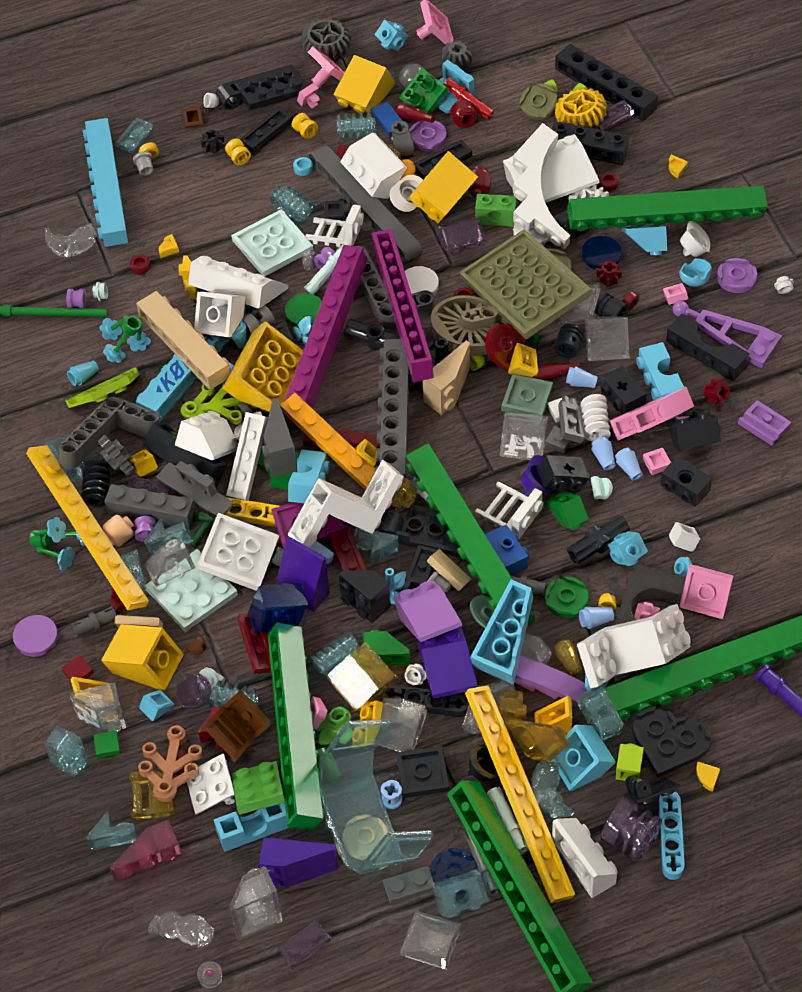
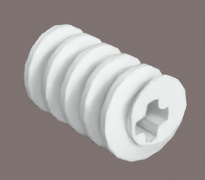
M601 394L589 395L581 402L584 435L587 440L592 442L602 437H610L607 399Z

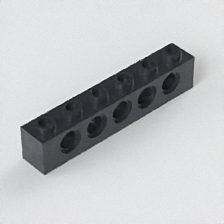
M569 44L555 56V70L575 82L585 85L587 89L598 90L604 99L642 122L657 110L658 95L600 62L595 57L583 52L580 48Z

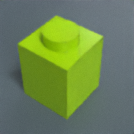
M620 744L616 768L617 780L625 781L630 775L640 778L644 747H638L635 744Z

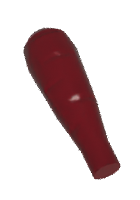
M403 102L396 106L395 111L401 118L430 123L435 121V116L427 114L410 104Z
M575 362L539 365L537 375L531 378L544 381L551 380L568 373L570 367L575 368L576 366L580 368V364Z

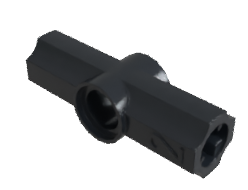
M351 319L346 323L344 336L367 343V346L372 350L384 348V339H400L398 334L384 330V327L378 323L368 325Z
M617 515L602 526H592L582 539L567 548V553L574 563L580 564L595 553L602 554L609 549L608 544L614 541V537L630 531V526L623 516Z

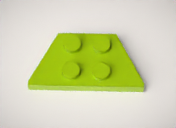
M134 367L65 400L68 408L91 401L101 402L108 398L107 394L115 392L117 394L126 390V385L135 380L140 373L137 367Z

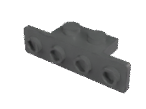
M180 461L175 466L172 463H168L156 476L158 481L180 495L193 499L196 505L217 517L218 513L226 515L234 505L231 500L217 492L214 485L215 481L211 476L199 473L192 464L187 465Z

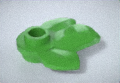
M343 707L332 709L329 714H326V718L321 722L318 729H314L320 731V746L331 745L337 738L345 741L350 736L352 730L349 724L351 714L347 709Z

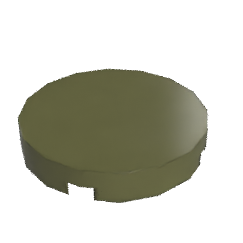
M542 83L528 87L522 93L520 99L523 113L533 120H543L550 117L555 112L556 103H558V96L555 90L548 84Z

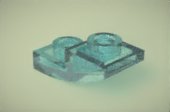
M138 550L120 555L140 588H146L145 575L141 568Z

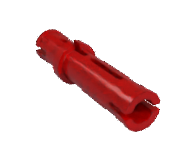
M451 77L443 84L450 89L449 91L455 95L457 100L469 101L474 106L476 112L484 117L485 120L488 121L492 117L491 113L494 114L493 109L467 91V87L459 85Z

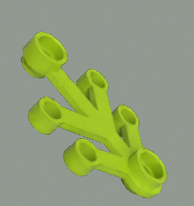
M204 383L202 384L201 393L195 400L188 401L181 407V414L185 419L204 414L207 411H213L229 419L232 424H239L242 421V414L239 410L230 411L226 409L242 401L237 400L235 397L224 399L228 392L223 388L218 391L210 402L203 403L208 396L215 392L214 388L206 390L207 387ZM249 405V408H253V409L258 408V407Z

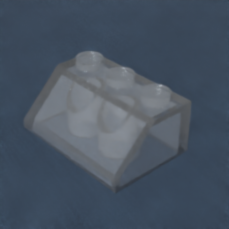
M265 866L260 869H251L246 875L242 876L229 905L238 941L282 922L277 891Z

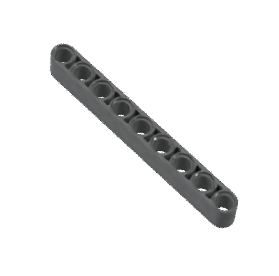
M324 145L309 153V159L312 161L313 167L351 207L353 205L361 206V213L364 214L363 220L374 232L392 229L403 263H407L423 253L422 247L416 238L377 197H372L342 165L341 159L329 146Z

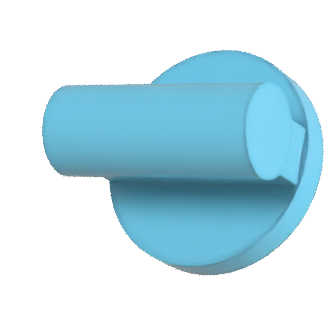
M680 557L675 562L674 572L679 579H686L689 565L692 564L689 557Z

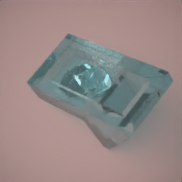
M160 519L144 542L152 557L191 543L193 540L184 522L166 528L164 522Z
M358 528L355 530L354 541L357 548L372 550L371 559L373 565L399 550L398 535L375 531L371 534Z
M108 811L87 835L91 850L138 842L134 823H120L112 827Z

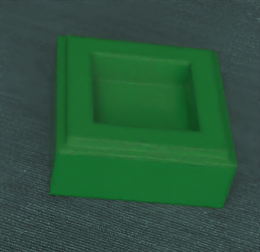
M116 730L94 734L97 758L120 754Z

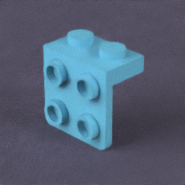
M449 60L445 61L442 64L443 77L438 81L444 84L451 77L459 85L467 87V91L474 95V78ZM448 91L437 107L445 113H450L452 105L459 100Z

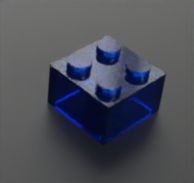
M301 583L265 584L258 586L248 610L254 634L270 633L277 622L299 626L308 606Z

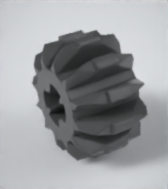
M453 40L452 43H446L442 50L443 63L449 60L454 65L459 66L461 70L463 67L468 68L473 60L472 47L468 45V42L462 43L461 40L459 42Z

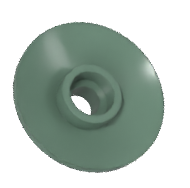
M476 596L470 602V611L474 619L482 627L486 628L494 613L488 603L490 598L487 596Z

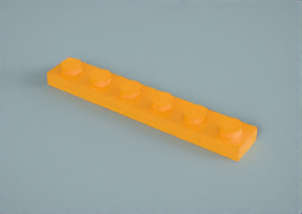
M296 393L292 394L280 405L282 412L324 452H327V455L366 491L375 474V467L358 455L357 451Z

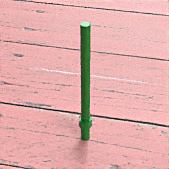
M3 305L0 307V315H3V317H12V315L107 317L108 310L12 307V305Z

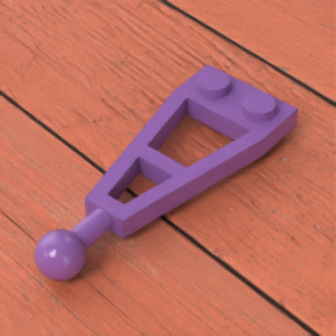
M677 301L673 305V313L679 317L681 314H684L699 323L698 328L723 346L733 343L747 351L726 336L731 328L758 335L747 352L750 353L749 363L763 368L781 341L782 335L765 327L707 310H702L701 313L689 309L688 304L684 301ZM705 320L721 324L723 327L718 331L705 322Z

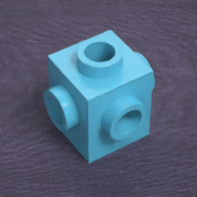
M385 19L375 33V36L382 42L381 45L387 50L394 49L399 51L408 37L403 31V26Z
M628 531L614 537L613 542L608 544L611 550L610 555L617 564L634 565L639 561L638 558L648 552L640 534Z

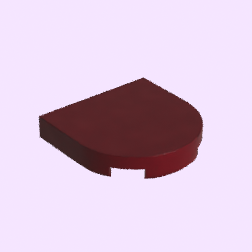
M496 324L489 329L485 338L487 355L495 364L508 373L516 344L524 345L526 339L511 324Z

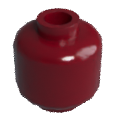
M459 100L452 105L450 115L458 127L468 128L475 123L477 112L469 101Z
M474 167L471 171L478 178L467 191L472 196L477 197V194H487L490 191L492 176L486 168Z

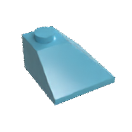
M644 225L622 228V231L643 250L650 252V255H662V251H667L666 226Z

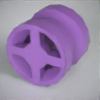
M324 247L321 250V254H317L314 257L315 265L321 269L329 260L328 257L330 255L333 256L336 252L329 247Z
M74 289L67 290L66 302L68 308L86 307L85 289H79L78 291H74Z
M150 516L138 517L134 522V526L137 529L135 531V539L140 542H150L156 539L157 533L154 529L156 527V520Z

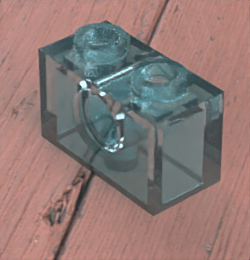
M476 869L431 884L438 912L443 917L452 918L460 915L462 910L468 908L469 910H476L483 907V903L489 902L482 876ZM460 890H465V897L462 900H455L456 893Z

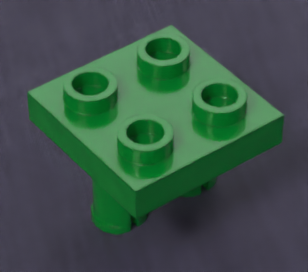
M421 68L399 98L403 102L431 115L450 89Z

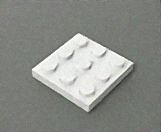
M218 513L196 568L259 591L279 535Z

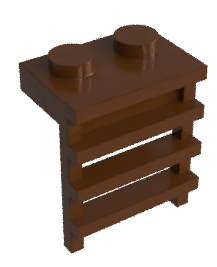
M240 689L219 708L202 729L207 731L231 756V760L235 762L253 740L265 731L272 722Z

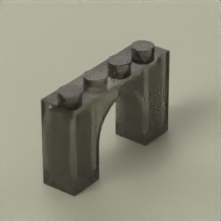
M635 563L633 572L629 571L627 575V590L623 589L620 596L621 608L617 607L615 610V625L637 620L632 610L638 603L655 600L671 605L678 604L679 607L686 577Z

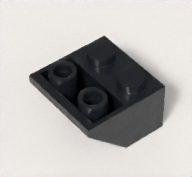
M705 409L694 410L690 415L681 413L666 420L674 446L679 450L721 442L718 418L710 412H705Z
M374 570L341 571L338 574L341 600L347 606L351 605L356 609L361 618L368 619L373 623L391 607L389 583Z

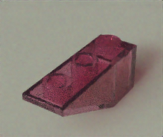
M169 820L146 828L110 867L114 881L126 879L132 873L150 869L161 861L172 860L178 854H181L179 843Z

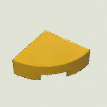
M671 154L668 165L670 173L674 177L679 178L688 167V162Z
M172 234L165 237L159 246L160 258L179 252Z
M697 762L696 774L698 779L706 789L713 792L720 769Z

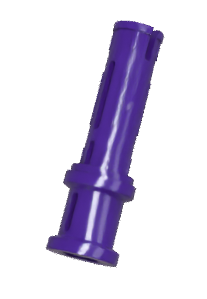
M770 664L764 666L758 672L755 679L758 682L761 681L770 689L769 692L772 695H778L802 717V698L787 685L784 677H779L772 670Z

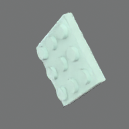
M282 209L231 235L232 241L264 277L314 251L311 242L305 239L304 234Z
M198 549L145 585L147 592L184 632H187L238 595L237 590L228 580L196 568L202 554Z

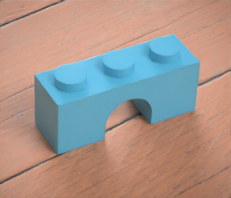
M663 342L639 348V357L636 358L637 366L644 372V381L646 385H650L653 400L684 388L678 373L673 375L661 373L668 371L670 356Z
M301 450L297 460V472L292 473L288 483V502L305 503L318 478L325 481L326 474L329 473L330 461H327V452Z
M284 803L259 809L246 817H239L235 811L214 819L216 832L224 852L289 828L287 827Z

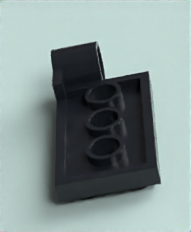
M291 64L224 83L218 87L216 95L228 110L236 108L240 104L241 99L248 109L251 110L299 96L300 91L308 86Z
M410 504L405 521L396 512L389 511L384 513L377 532L381 539L415 548L418 545L440 549L446 555L460 557L457 552L458 544L456 541L454 543L450 541L446 533L448 531L447 526H441L436 517V514H438L437 510ZM475 518L482 529L484 525L483 520ZM413 523L420 525L418 529H412L409 526ZM433 528H439L442 530L438 534H433L430 532V530Z

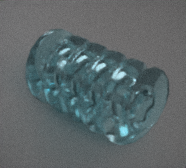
M360 113L358 119L355 114H352L351 119L345 114L343 120H341L340 115H337L338 134L340 133L342 139L345 138L346 133H348L350 138L353 137L354 132L357 138H360L361 132H363L365 137L369 132L376 134L375 114L372 118L371 114L367 113L366 118H364L363 114Z
M282 185L276 186L270 196L272 205L280 210L282 209L284 213L299 222L306 220L314 206L312 201H308L306 197H302V194L297 193L296 190L291 189L288 185L284 187Z
M346 632L344 637L340 636L337 639V642H331L330 647H324L323 652L318 651L316 657L311 656L310 661L321 675L331 678L330 670L337 674L339 672L337 665L341 667L344 660L352 658L351 655L360 658L358 652L359 645L353 635Z
M218 680L210 694L209 708L218 705L220 708L239 691V685L235 684L231 690L230 683L227 682L224 688H222L221 681ZM244 686L242 691L259 708L260 697L256 695V688H253L249 694L247 686Z

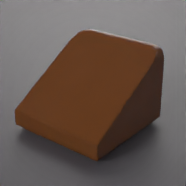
M201 106L182 109L185 128L204 125Z

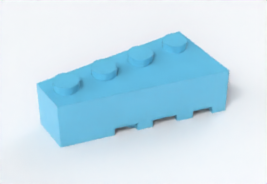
M510 580L470 657L473 667L513 685L533 601L532 589L530 587Z

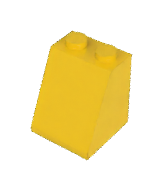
M354 55L334 92V96L341 106H351L360 114L365 112L371 115V108L381 103L396 82L386 67Z
M448 151L414 190L409 199L415 206L420 207L430 219L439 223L478 176Z
M121 624L101 661L112 674L165 691L184 654L163 628Z

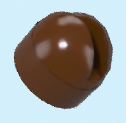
M198 635L187 649L195 655H200L206 650L207 644Z

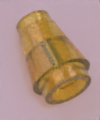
M566 639L555 645V655L571 675L582 670L575 643H572L570 639Z

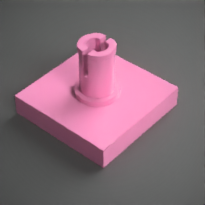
M421 1L420 4L426 24L416 30L419 38L424 40L433 33L444 44L452 43L453 36L448 18L430 1Z
M312 46L308 53L322 66L321 70L312 78V81L320 88L330 75L341 81L345 72L333 60Z
M690 564L679 607L723 619L734 576Z

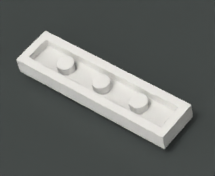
M246 412L226 496L249 501L268 417Z

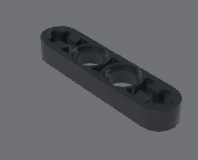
M388 685L381 692L382 702L388 708L453 717H463L469 712L467 697L459 693L438 697L443 701V704L435 707L430 703L435 698L432 697L431 690ZM391 693L395 694L393 699L388 698L391 695ZM402 694H404V702L401 701ZM416 695L420 697V701L412 704L408 701V698ZM447 700L450 701L449 708H447ZM458 702H461V703H462V706H461L460 709L456 708V705H458Z

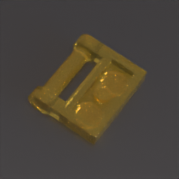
M161 770L153 771L161 779L163 778V772ZM139 771L129 774V782L132 783L133 808L131 809V817L133 819L174 815L173 799L169 802L158 800L154 796V785L146 777L141 776ZM141 783H148L149 808H143Z

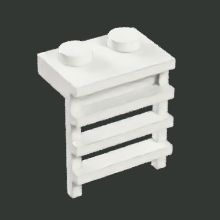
M353 205L346 221L314 217L313 223L320 224L315 234H306L305 239L313 240V244L322 241L325 242L326 246H329L330 243H336V247H341L343 243L353 246L360 232V225L363 224L364 214L361 213V206ZM326 224L331 225L327 235L321 236ZM337 226H343L338 238H334L333 235Z
M497 482L496 487L501 489V492L485 512L477 508L475 514L482 517L483 521L486 522L488 520L493 523V526L501 527L506 525L502 521L519 499L524 501L507 523L509 529L515 531L518 539H520L542 510L544 504L542 501V491L535 488L527 497ZM508 493L513 495L496 518L491 516Z

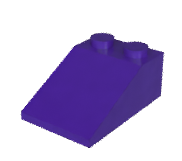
M290 536L286 541L277 578L281 595L286 598H292L302 608H309L315 612L330 594L326 557Z
M461 627L422 642L418 640L420 659L433 698L462 693L468 689L478 687L466 639Z
M263 838L259 861L263 885L271 888L288 887L338 870L335 844Z

